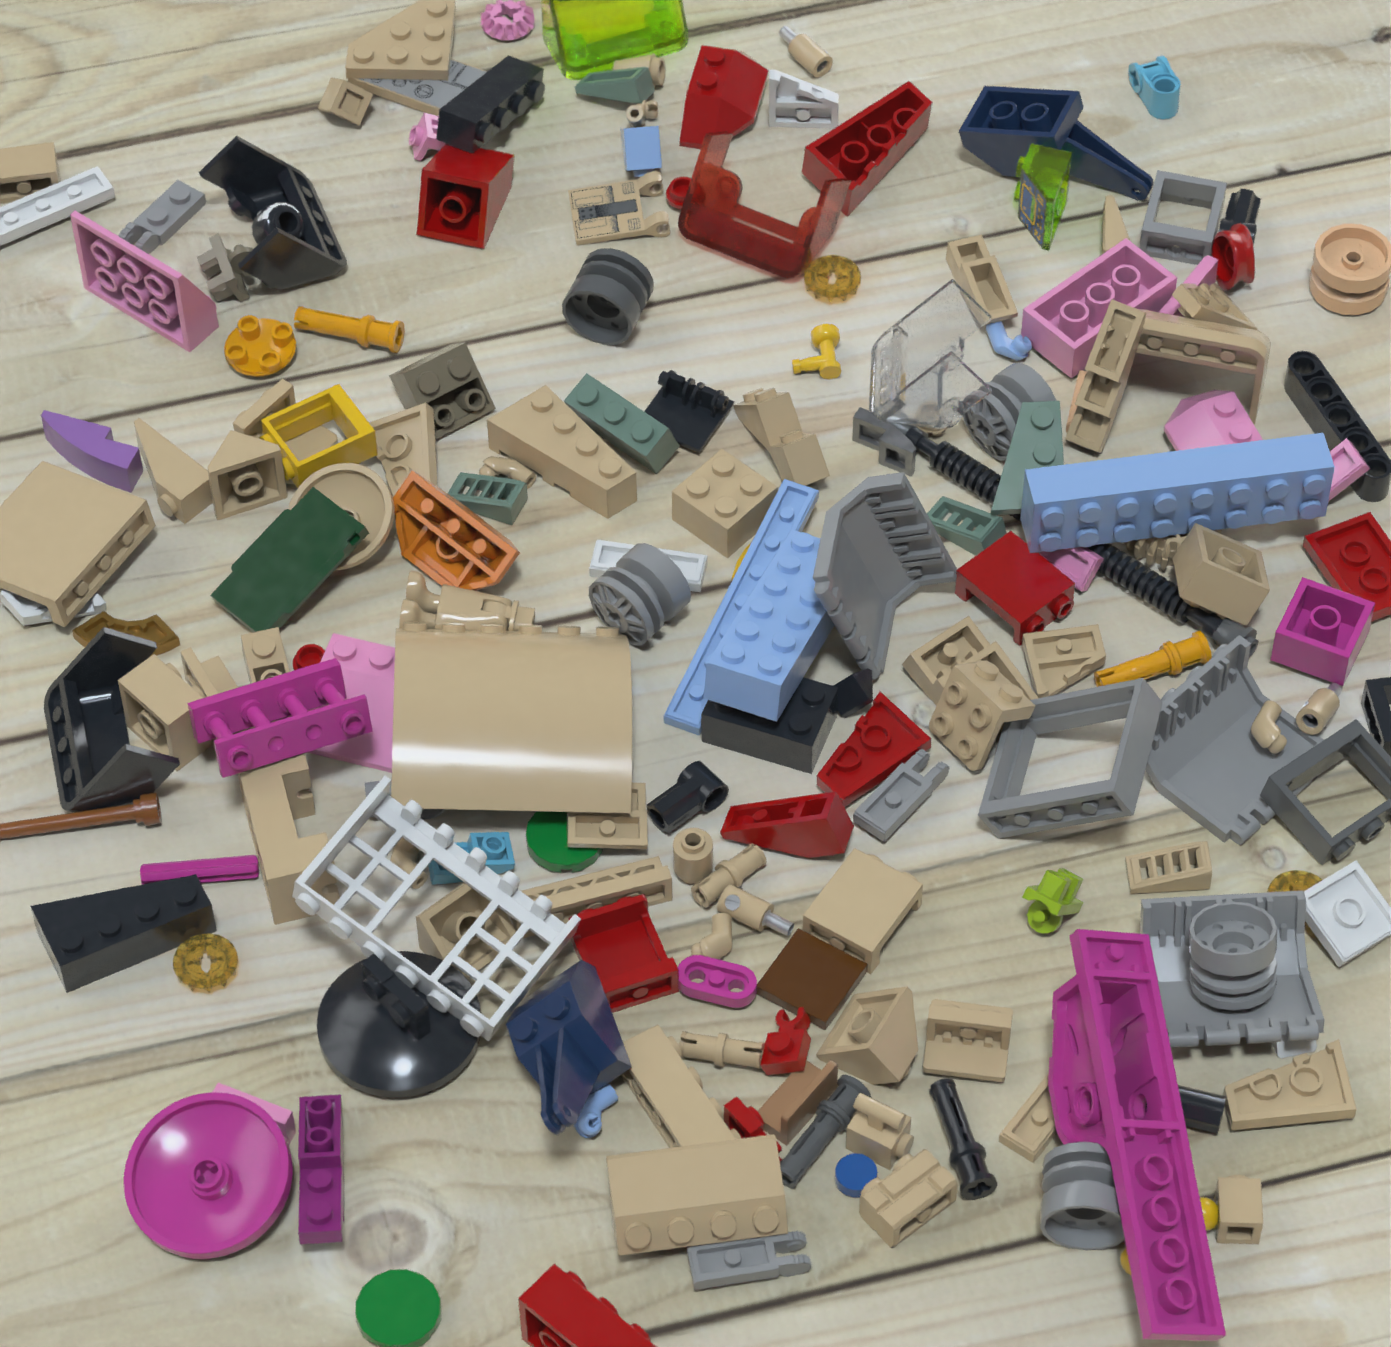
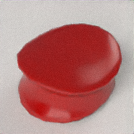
M1238 223L1229 230L1218 232L1212 244V257L1218 259L1216 274L1218 285L1223 290H1231L1238 282L1252 283L1255 279V257L1250 231L1246 225Z

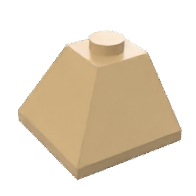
M905 986L854 994L816 1056L824 1063L832 1060L838 1064V1069L872 1085L900 1082L908 1074L910 1063L918 1052L912 991Z

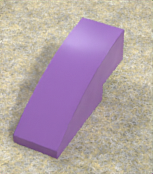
M43 410L41 419L46 440L62 457L90 477L109 486L132 493L143 473L139 447L114 441L110 427Z

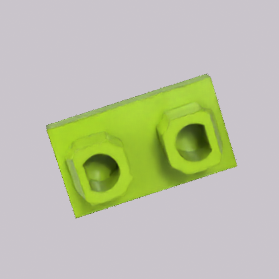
M1059 868L1057 872L1046 870L1040 885L1027 886L1022 898L1028 901L1036 900L1031 904L1027 913L1031 928L1042 934L1052 933L1062 924L1063 915L1079 913L1084 902L1075 898L1084 879L1064 868Z

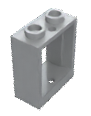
M1157 170L1141 231L1140 249L1150 257L1198 265L1207 255L1212 256L1213 239L1218 232L1224 208L1227 183ZM1161 200L1211 209L1206 231L1155 222Z

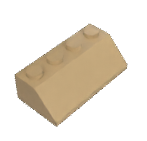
M775 1134L606 1156L613 1230L619 1256L788 1234L785 1192Z

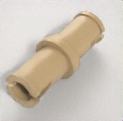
M751 843L729 861L722 860L716 865L713 873L691 887L694 899L699 905L707 908L721 896L729 884L738 888L741 887L743 879L766 864L765 854L759 846H754Z
M682 1031L680 1039L683 1042L679 1041V1047L682 1052V1058L714 1061L715 1066L724 1067L725 1063L761 1069L760 1058L763 1055L764 1042L730 1039L729 1035L719 1033L718 1037L688 1033L687 1031Z

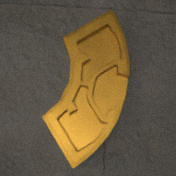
M102 611L72 630L74 639L84 647L88 645L103 627L156 642L157 649L149 657L153 654L157 656L180 646L179 637L157 614L144 620L125 621L114 618L105 611Z

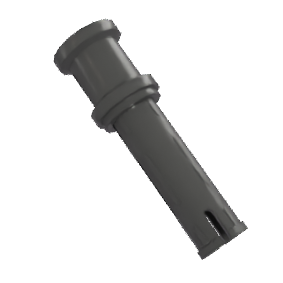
M846 1074L841 1075L837 1081L838 1087L829 1099L823 1100L818 1104L816 1118L780 1162L783 1185L795 1188L803 1174L825 1149L832 1137L837 1132L847 1130V1126L851 1122L850 1118L856 1112V1109L853 1108L854 1102L860 1093L871 1098L867 1087L858 1079Z

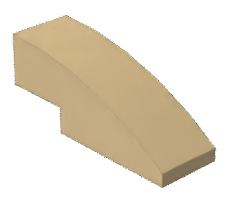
M982 234L948 242L945 259L963 297L980 322L986 325L1018 317L1017 308L995 255L990 256Z

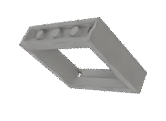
M1140 678L1032 699L1030 701L1036 706L1029 719L1004 723L978 816L998 839L1134 815L1163 702L1146 680ZM1126 718L1109 780L1020 795L1036 735Z

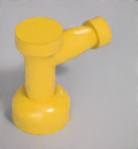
M833 324L818 325L811 331V341L817 349H820L821 355L802 360L793 359L794 374L801 373V371L819 370L822 378L835 379L841 375V365L836 361L834 349L840 341L839 329Z

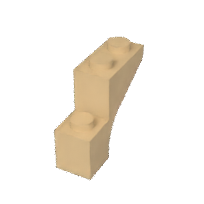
M760 388L743 394L744 401L733 405L738 419L765 446L772 456L782 481L787 479L802 485H808L830 476L816 434H803L789 392H776L775 388L767 390Z

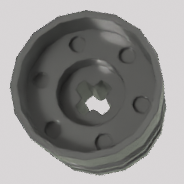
M612 248L597 249L589 253L574 283L562 302V314L568 325L586 339L603 345H618L627 341L641 312L654 291V280L649 270L630 254Z

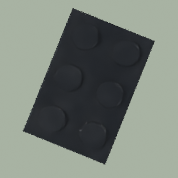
M803 677L777 722L708 700L701 714L702 742L812 774L837 717L838 687Z

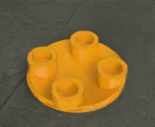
M247 315L238 321V327L229 334L224 346L226 360L234 370L247 376L258 377L267 376L283 369L295 354L296 339L292 327L286 322L269 318L257 319L253 315Z

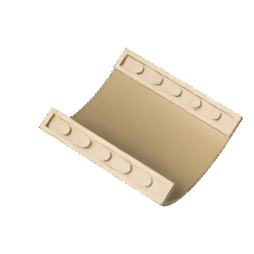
M404 622L403 628H396L391 797L403 806L409 800H414L422 809L631 813L632 680L630 648L627 636L619 634V628L596 627V633H580L581 627L558 626L557 632H542V626L519 625V631H504V625L481 624V630H465V624L442 623V629H427V623Z

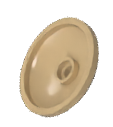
M354 463L333 464L310 475L294 493L288 509L291 510L312 487H315L363 524L369 532L365 539L335 570H344L363 563L381 548L393 525L394 501L387 484L370 468Z

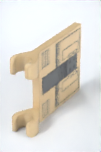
M651 171L635 180L568 190L576 245L640 235L668 236L671 231L667 212L659 211L644 219L640 194L650 197H658L663 194L661 173Z

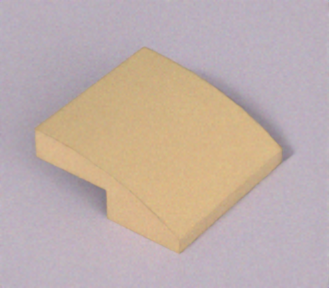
M632 783L631 813L567 812V847L647 849L646 783Z

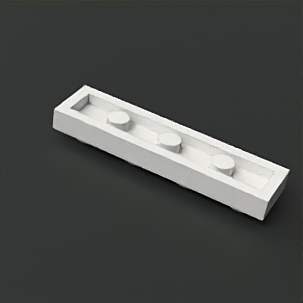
M97 166L0 207V246L70 217L73 211L81 212L114 198L113 186Z

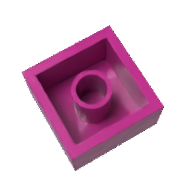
M1302 577L1275 632L1271 661L1344 686L1370 631L1375 602Z

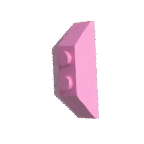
M1212 390L1181 399L1164 426V432L1176 451L1263 440L1234 391Z

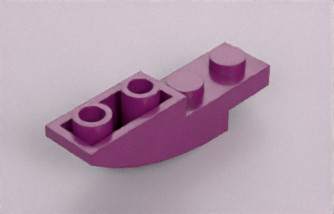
M341 1094L299 1097V1243L301 1245L343 1242L344 1149Z

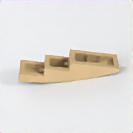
M1111 299L1085 366V370L1088 371L1075 402V405L1078 406L1065 437L1066 440L1102 453L1131 371L1147 312Z

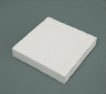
M1357 860L1304 891L1306 897L1305 921L1338 967L1391 936V907Z

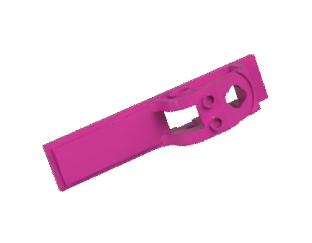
M1077 929L1069 935L1076 975L1053 992L1052 1020H1054L1052 1057H1049L1048 1087L1058 1136L1064 1145L1077 1142L1098 1143L1108 1153L1112 1166L1143 1339L1218 1341L1226 1336L1149 934ZM1146 1101H1147V1112L1145 1111Z

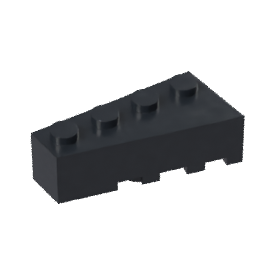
M196 874L31 906L37 933L66 993L217 931L212 904Z

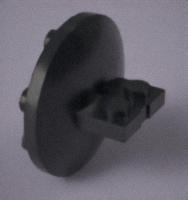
M397 951L430 976L442 962L441 959L424 953ZM374 953L354 964L336 978L326 991L317 1016L319 1045L330 1068L352 1087L382 1097L415 1096L429 1093L446 1084L469 1063L481 1035L475 1037L469 1034L461 1026L460 1020L450 1012L444 1013L434 1008L428 1002L427 996L416 987L410 988ZM452 965L438 980L440 984L461 999L472 987L468 979ZM476 995L469 1005L481 1013L480 1003Z

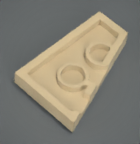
M1202 283L1200 287L1196 284H1180L1172 293V296L1181 305L1178 310L1184 317L1247 329H1258L1216 283H1212L1210 286Z
M423 403L369 422L376 434L378 453L376 457L381 461L385 469V477L393 496L411 471L418 473L437 486L434 409L431 406Z
M1339 1039L1326 1044L1325 1049L1308 1055L1306 1052L1293 1058L1292 1063L1275 1070L1267 1068L1224 1086L1223 1096H1227L1225 1106L1231 1130L1355 1118L1356 1105Z

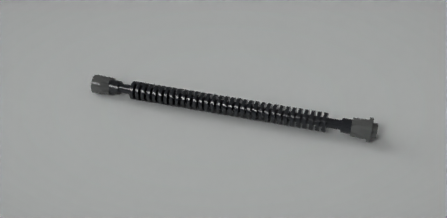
M895 408L888 410L882 418L898 428L916 447V452L922 451L930 456V466L943 474L945 473L946 476L960 483L973 493L975 492L976 495L993 505L1001 478L1000 474H997L976 459L974 460L973 457L947 441H942L938 445L928 439L926 432L916 427L914 421ZM1008 514L1021 522V514ZM1110 543L1087 547L1104 558L1098 569L1100 573L1105 574L1108 578L1113 579L1116 583L1121 584L1124 588L1145 599V601L1182 624L1188 620L1193 621L1201 626V632L1214 639V644L1218 646L1222 644L1228 645L1240 635L1251 643L1249 658L1255 652L1259 641L1256 639L1257 630L1250 626L1245 628L1227 617L1221 619L1215 613L1208 614L1200 608L1190 606L1179 596L1178 585H1175L1146 565L1143 566L1141 562L1135 561L1133 557L1128 556Z

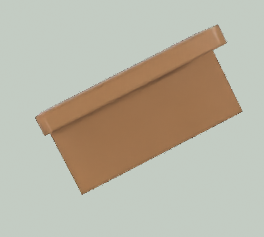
M806 1060L804 1071L792 1072L758 1110L764 1121L763 1130L770 1135L775 1134L776 1139L787 1146L816 1114L818 1104L823 1100H828L836 1090L838 1064L830 1060L821 1070Z

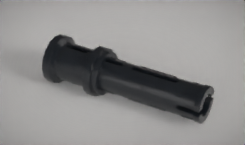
M950 1078L940 1079L930 1086L929 1092L933 1097L952 1149L949 1162L951 1167L957 1170L962 1183L960 1185V1193L963 1198L968 1200L984 1198L997 1188L996 1177L988 1171L985 1163L987 1154L985 1148L974 1139L958 1096L955 1082Z

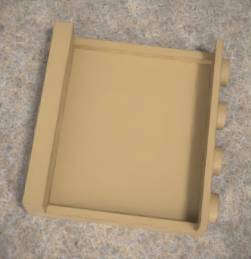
M41 461L0 506V588L47 606L53 623L66 627L156 526L147 500Z

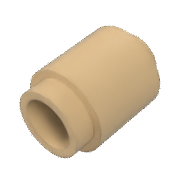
M699 828L684 829L675 836L673 841V867L676 875L683 882L693 885L698 884L710 875L713 870V840L706 831Z

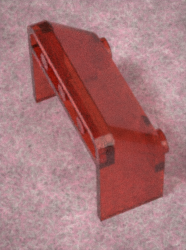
M729 132L706 133L678 218V227L681 234L688 240L780 277L794 278L801 276L834 233L851 180L846 178L825 180L817 206L807 209L803 213L798 227L738 204L742 194L741 179L735 172L723 168L733 134Z

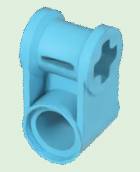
M1162 55L1158 56L1155 61L1145 64L1131 63L1128 68L1131 86L1141 98L1149 114L1157 119H1170L1178 113L1181 83L1171 69L1167 58Z

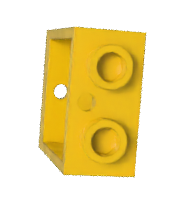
M340 384L261 419L263 435L260 436V439L279 445L285 480L291 479L297 488L310 475L324 467L338 463L359 464L378 455L375 430ZM331 420L336 422L348 438L301 461H298L285 443Z

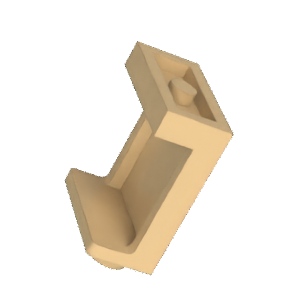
M854 848L803 914V931L867 963V973L872 974L880 963V949L909 910L917 911L922 905L923 884L918 882L911 874L899 872L884 864L877 856L865 854Z

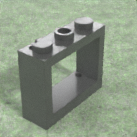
M1355 719L1270 775L1260 796L1321 865L1334 857L1337 860H1341L1355 848L1357 841L1363 837L1367 841L1374 838L1384 828V823L1391 819V757L1360 722ZM1346 756H1349L1388 800L1332 837L1293 794V791Z

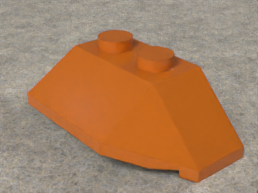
M414 471L409 473L393 496L396 530L402 556L441 586L447 584L478 591L499 584L520 554L514 544L460 501Z

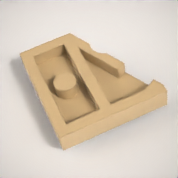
M1098 624L1023 634L1022 645L1033 690L1038 698L1057 694L1105 664L1106 652Z

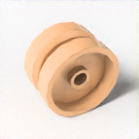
M1341 224L1331 227L1322 233L1315 244L1313 265L1309 278L1310 292L1316 302L1327 310L1342 315H1360L1371 312L1380 306L1387 295L1390 282L1389 275L1391 273V244L1387 237L1376 229L1362 224Z

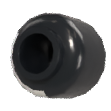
M275 203L261 210L255 216L252 224V234L256 243L259 244L277 227L301 239L304 232V221L300 212L294 206L287 203Z

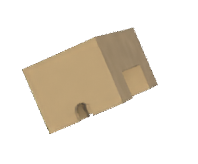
M305 753L238 773L242 801L274 925L312 916L301 910L296 904L295 898L292 897L294 884L297 878L329 842L326 832L298 838L295 819L316 815L312 791L309 790L311 788L309 768ZM324 871L310 888L333 905L339 899L338 887L335 885L337 879L327 871Z

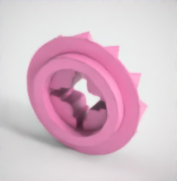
M496 0L495 5L486 4L485 12L481 13V26L489 36L499 40L519 39L527 35L535 24L533 8L527 7L524 0L514 2V0L504 2ZM508 15L510 18L513 17V23H511V21L508 20L506 17L502 16Z

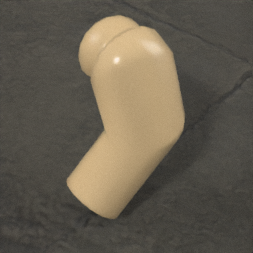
M490 456L482 461L484 465L479 470V475L498 477L501 473L510 479L527 483V489L536 480V474L515 459Z
M1268 700L1264 702L1252 723L1251 734L1262 748H1267L1270 753L1277 754L1284 749L1287 739L1284 735L1280 734L1281 730L1275 724L1282 709L1276 702Z
M402 837L393 848L390 861L410 874L417 866L416 861L419 849ZM423 871L412 887L418 889L423 886L428 879V874Z

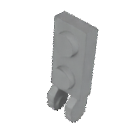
M177 180L133 222H129L120 231L118 236L131 244L137 241L135 246L149 254L159 245L162 246L205 206V194Z
M919 749L905 764L901 763L855 810L853 822L885 842L925 801L933 790L945 780L950 769L949 766L943 762H938L925 776L920 775L919 773L928 763L930 753Z
M797 1230L788 1232V1234L687 1247L694 1290L779 1277V1275L789 1277L808 1272L812 1264L807 1254L776 1257V1252L782 1254L803 1249L807 1244L805 1234Z

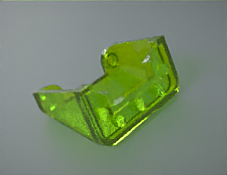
M541 0L543 41L560 72L570 80H582L588 73L613 70L615 60L650 54L662 57L683 50L688 44V27L683 0Z

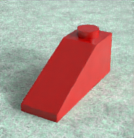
M835 791L730 806L720 834L723 839L745 844L753 843L754 846L757 845L767 849L812 858L845 853L854 825Z

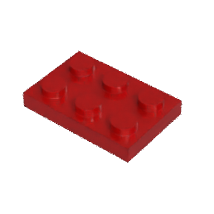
M1371 512L1304 536L1303 547L1332 588L1375 602L1372 621L1391 615V540Z

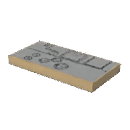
M451 59L448 80L348 78V82L374 95L424 113L439 116V109L487 71Z

